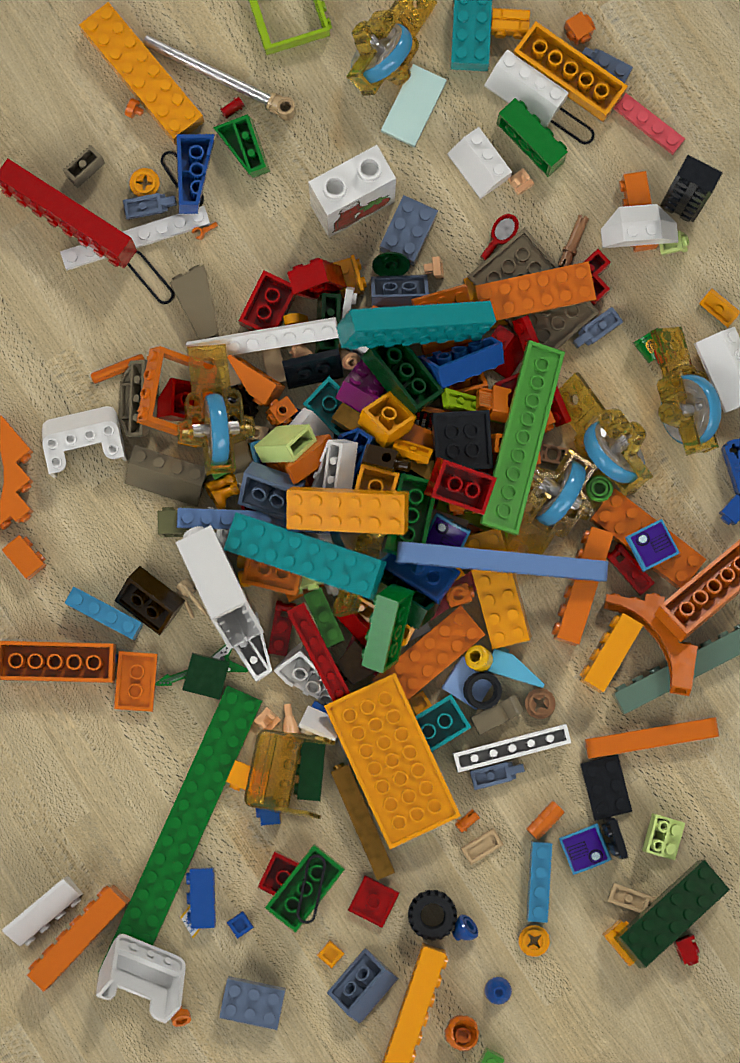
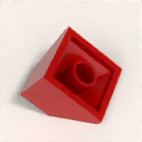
M499 324L490 337L502 342L504 364L492 370L502 377L508 378L523 359L524 351L519 338Z
M170 378L157 399L156 418L191 422L197 383Z

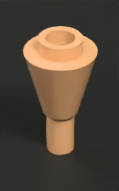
M303 344L292 345L289 352L292 354L291 358L314 354Z
M339 344V354L343 367L347 370L353 369L359 362V355L341 348Z
M284 704L285 717L282 737H286V740L298 739V735H301V732L292 714L291 704Z

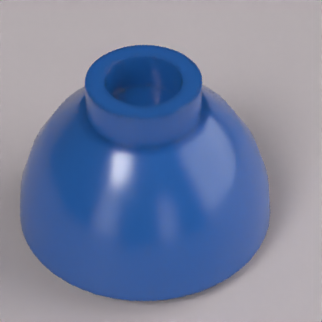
M462 914L457 918L452 935L458 941L461 939L470 941L478 937V928L470 917Z
M494 977L487 982L485 996L491 1003L501 1005L506 1003L511 997L512 988L506 979Z

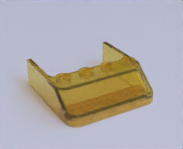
M266 729L260 731L256 738L245 790V803L257 809L321 819V815L309 811L290 809L289 804L302 744L304 742L335 745L336 742L320 736Z

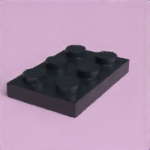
M338 349L282 361L288 390L324 382L328 376L332 379L344 377Z
M618 754L580 763L594 821L632 812Z
M612 817L604 818V824H601L604 835L609 837L610 842L607 843L610 854L621 860L629 858L617 819Z

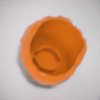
M457 1015L449 1020L444 1030L446 1042L459 1051L472 1049L477 1044L479 1036L476 1021L467 1015Z

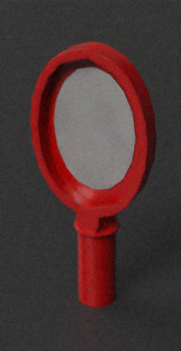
M505 214L495 221L491 229L492 241L481 254V259L486 261L498 244H506L516 235L519 228L516 216Z

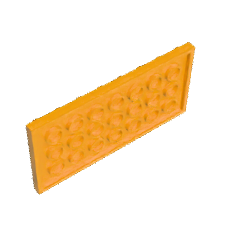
M395 673L324 705L389 849L461 816Z

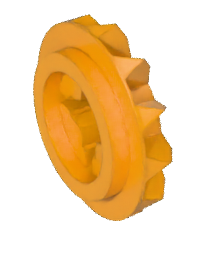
M149 168L136 170L130 178V188L139 197L157 193L160 186L158 175ZM146 176L148 183L151 184L147 185L144 190L143 186L139 183L143 182Z
M530 925L521 931L518 943L526 955L537 957L547 951L550 938L547 931L541 926ZM529 934L533 937L541 935L537 940L539 948L535 944L527 946L531 941Z

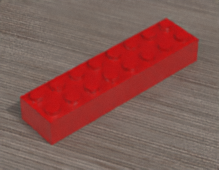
M9 158L1 166L0 188L5 196L8 198L14 197L17 199L16 202L22 207L26 208L28 206L36 216L40 218L42 216L45 217L47 222L53 227L59 226L67 236L76 237L82 246L93 248V252L99 257L105 256L113 266H120L125 269L137 252L130 236Z

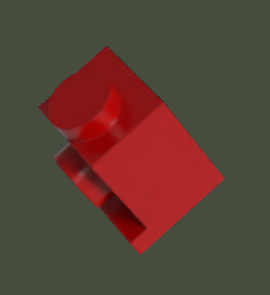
M691 933L673 942L681 962L684 965L688 964V966L699 962L697 954L700 953L696 942L692 943L695 937Z

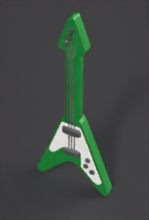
M226 644L211 656L229 661L230 664L227 672H248L247 668L230 661L229 655L233 648L228 649ZM187 670L170 676L166 674L155 685L172 686L173 682L185 679Z

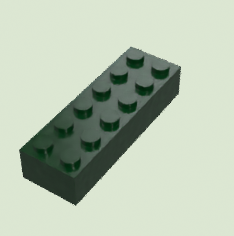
M705 859L699 860L623 928L614 939L639 968H646L730 889Z

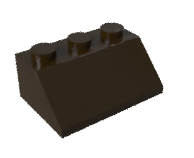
M139 566L127 578L115 602L160 636L177 615L185 600Z

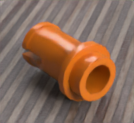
M471 809L460 820H456L455 826L461 833L467 832V828L479 820L480 817Z

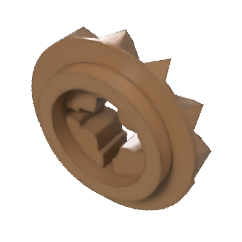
M544 688L530 691L524 702L528 714L536 719L549 717L556 706L553 694ZM545 697L543 704L545 705V707H547V709L540 707L535 711L537 704L535 703L533 698L535 700H540L541 698Z

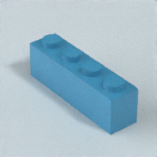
M74 586L64 603L134 641L144 623Z
M531 841L526 920L529 922L548 923L552 860L551 842Z

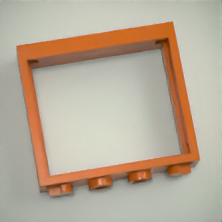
M162 346L151 348L147 356V366L143 375L144 383L140 392L141 400L137 409L136 423L193 442L205 440V437L194 438L193 434L182 435V430H188L189 428L153 417L162 361L163 358L200 371L190 429H192V425L204 424L203 402L207 395L213 394L217 366Z

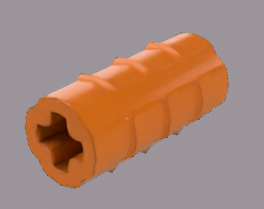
M552 801L538 814V817L532 821L526 830L539 841L565 812Z

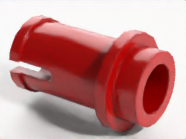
M234 97L233 101L220 108L226 119L237 111H242V108L245 107L240 97Z

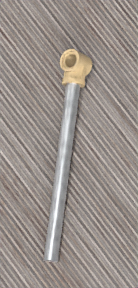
M148 35L143 41L147 48L265 104L266 110L279 115L283 120H290L296 114L294 101L290 97H283L275 92L270 95ZM285 105L291 107V109L287 112L281 110V108Z

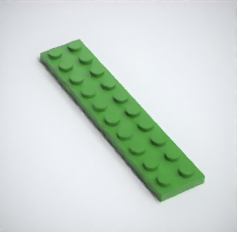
M531 340L526 344L492 475L497 480L485 514L481 517V525L513 535L519 534L565 355L564 351Z

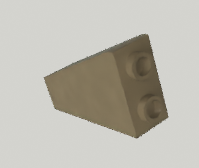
M196 265L189 269L188 273L173 277V281L170 282L171 287L199 340L219 337L207 272L204 265Z

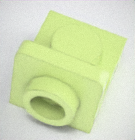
M678 231V243L659 244L661 255L679 251L687 252V246H689L688 236L684 232Z

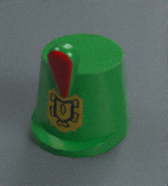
M659 328L633 342L647 363L656 359L658 365L663 366L666 364V358L663 354L668 352L669 348Z

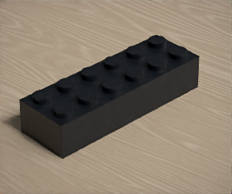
M687 155L660 205L663 206L665 211L680 215L682 220L694 222L713 193L723 172Z

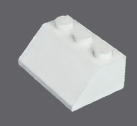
M480 127L463 137L447 153L480 199L511 177L512 171Z

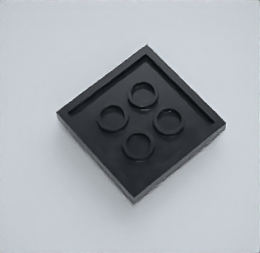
M489 410L431 413L434 465L437 457L473 470L493 468Z

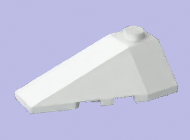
M302 642L294 647L274 668L273 671L287 685L299 688L306 696L311 695L323 705L333 702Z

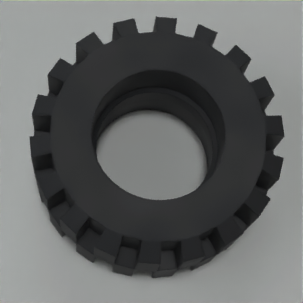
M425 890V892H420L413 898L409 905L408 919L412 930L418 936L425 940H441L446 935L448 936L452 929L454 930L455 923L457 922V909L452 899L444 892ZM430 903L438 904L444 911L443 921L434 927L427 926L421 919L422 909Z

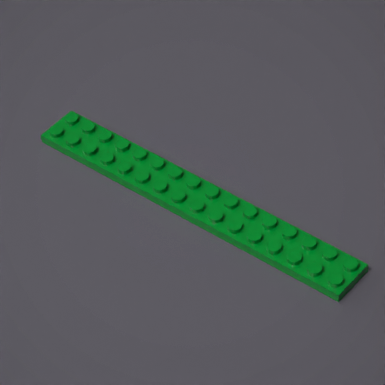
M227 685L110 947L120 934L128 935L152 946L154 945L224 789L233 764L237 760L262 704L261 700Z

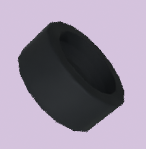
M477 672L468 677L464 684L463 692L469 704L484 710L492 708L499 702L502 695V687L498 678L486 672ZM481 679L490 681L494 689L492 697L485 702L477 701L472 695L474 683Z

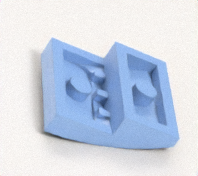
M461 655L441 688L477 710V708L467 702L463 692L466 680L472 674L477 673V671L469 668L465 657ZM481 679L474 683L472 695L477 701L482 702L492 686L491 682Z

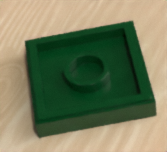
M192 652L182 690L220 700L230 662Z

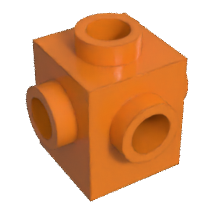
M285 396L280 401L278 399L272 401L265 413L270 424L280 426L281 424L287 425L293 421L291 417L298 410L288 396Z

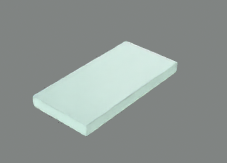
M413 64L381 128V132L415 148L447 80Z

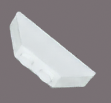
M658 204L619 207L601 228L602 248L679 242L677 223Z

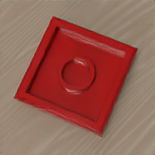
M365 875L348 911L383 928L400 892Z

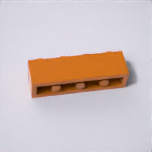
M646 171L624 174L621 179L622 181H619L620 191L624 192L625 198L622 199L623 207L652 204ZM659 244L630 247H633L634 252L656 249Z

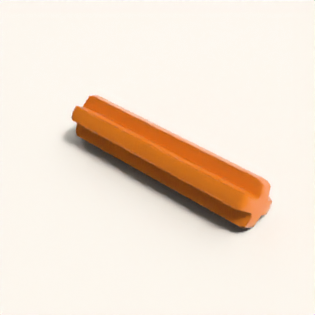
M142 354L93 372L91 373L92 381L94 384L122 374L129 367L130 361L145 359Z

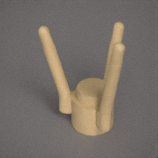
M189 578L181 581L176 586L179 591L177 594L185 600L184 605L190 617L194 618L186 600L189 597L202 613L206 615V610L194 596L197 590L194 582H191Z

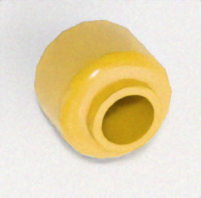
M474 645L467 650L465 661L469 668L477 672H484L491 667L493 656L487 648L481 645Z

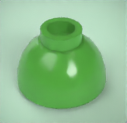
M595 475L588 480L586 492L592 500L602 502L612 495L613 485L606 476Z

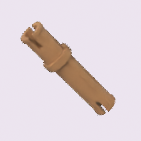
M578 215L569 240L562 249L563 254L558 264L559 267L569 266L573 257L576 256V249L589 221L588 217L584 216L582 218L583 215Z

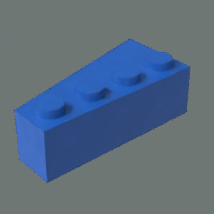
M177 134L179 214H198L214 146L215 134Z
M493 337L469 342L467 347H451L449 352L441 353L440 350L435 351L433 356L425 358L424 355L417 356L442 389L449 388L450 385L458 382H464L467 378L478 376L484 371L495 369L497 366L504 364L502 342Z

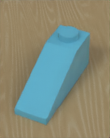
M503 647L493 649V663L487 670L488 672L544 688V683L520 660L509 653V649Z

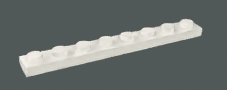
M205 206L199 207L198 214H176L122 232L130 236L135 247L139 248L192 231L195 227L202 228L208 226L210 221ZM78 245L60 251L66 270L106 258L105 256L99 257L93 252V248L89 246Z
M336 317L189 341L186 342V348L189 357L201 361L225 357L229 354L237 355L339 337L336 329Z

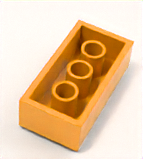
M624 613L613 617L609 624L611 627L610 631L603 634L599 641L601 643L600 648L595 649L589 658L592 660L590 665L584 666L580 673L582 677L580 681L599 693L606 690L643 627V624Z

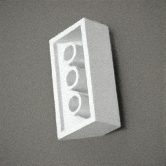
M508 49L498 61L484 85L507 103H510L514 98L518 101H523L528 107L527 110L540 119V124L544 128L548 126L567 100L569 94L568 91Z
M732 327L694 343L708 378L719 395L724 413L740 408V337L736 328Z
M67 876L3 928L2 931L18 946H22L24 943L28 946L36 939L34 935L37 932L43 933L51 926L49 922L54 918L59 920L66 914L64 910L68 906L73 908L81 901L79 897L83 893L71 878Z

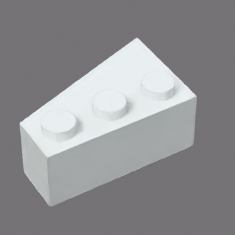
M345 439L328 440L320 458V467L313 475L314 481L311 487L352 489L358 443Z
M263 633L233 647L256 683L272 673Z

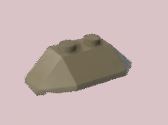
M148 360L130 361L129 367L120 381L118 420L125 430L127 437L145 436L151 429V427L136 423L137 409L141 400L140 392L144 383L143 375ZM159 384L157 389L153 417L157 416V399L159 395Z

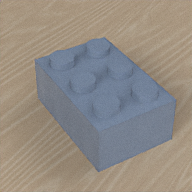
M403 195L380 244V251L383 253H401L409 259L410 265L414 266L437 218L438 210Z
M229 976L226 982L219 1018L277 1030L286 988Z

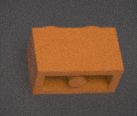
M18 535L2 551L27 580H30L47 566L43 562L46 559L39 551L35 552L32 549L34 544L27 536L23 538L21 535Z

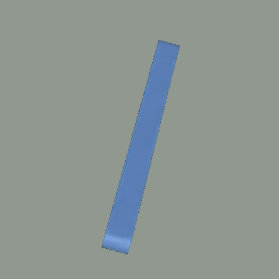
M398 542L396 562L601 582H606L608 575V561L411 542Z

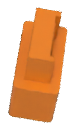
M493 385L491 389L479 387L476 392V411L489 410L490 420L506 423L510 410L508 407V395L511 394L512 389Z

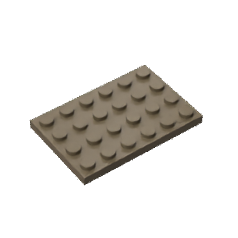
M523 228L471 272L467 278L476 286L559 268V266L527 229ZM591 302L534 313L528 316L539 343L558 349L596 317L599 311ZM524 316L506 319L505 321L514 330L512 321Z

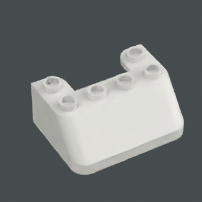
M110 406L49 419L42 425L43 450L49 475L53 478L57 477L56 473L65 469L66 457L64 451L102 443L103 452L109 459L122 458L124 461L128 460L118 415L115 409Z
M120 934L113 941L99 970L95 996L111 1000L116 995L118 987L150 1000L149 1012L151 1016L158 1021L167 1023L181 1008L186 968L185 962L177 955L128 935Z

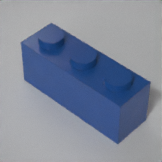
M214 867L191 868L190 873H186V884L190 885V892H187V904H190L191 912H187V923L191 924V929L215 928Z

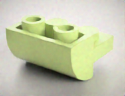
M652 813L642 851L675 860L685 823Z

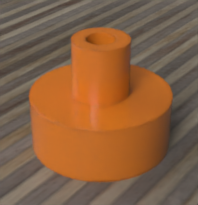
M131 98L127 104L125 116L134 118L136 114L142 116L144 109L139 107L140 101Z
M181 1006L171 1017L172 1025L181 1027L190 1023L191 1015L189 1010L183 1009Z

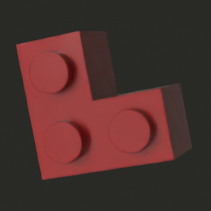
M599 249L584 261H589L597 299L591 301L594 306L610 290L599 275L609 267L611 262Z

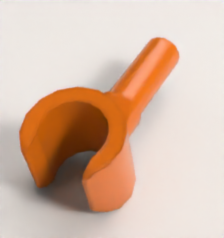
M214 222L202 229L195 227L192 233L200 231L201 234L196 239L201 240L204 238L205 233L217 227L218 224Z

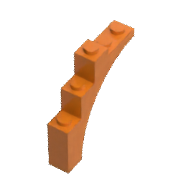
M1 415L0 453L4 467V484L0 498V529L4 530L12 524V519L19 524L20 522L25 523L31 518L30 514L33 510L19 494L27 492L32 487L30 484L33 481L19 464L21 462L24 464L30 460L33 451Z
M615 593L606 594L604 609L621 614L624 613L643 624V627L653 636L662 649L669 669L670 693L689 696L692 690L698 646H694L689 642L678 643L679 640L655 616L654 613L665 601V597L651 593L646 594L644 600H640L637 597H621V595Z

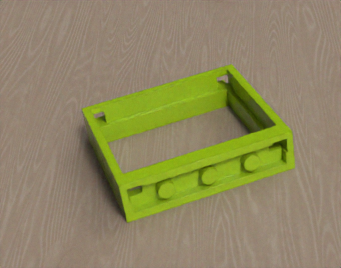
M248 0L266 56L330 36L332 25L330 18H326L324 13L327 11L324 0H313L322 28L271 44L258 1Z

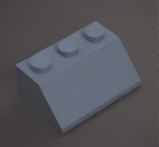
M427 275L371 276L372 306L376 305L379 308L412 306L411 299L429 294Z
M252 461L243 474L238 504L287 522V490L291 487H305L306 480L293 484L289 474Z
M365 948L328 990L327 994L348 1016L361 1023L399 978Z

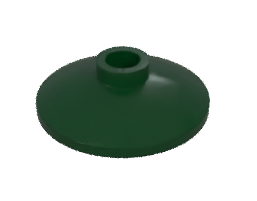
M385 252L374 258L372 269L379 276H403L410 269V261L401 253Z

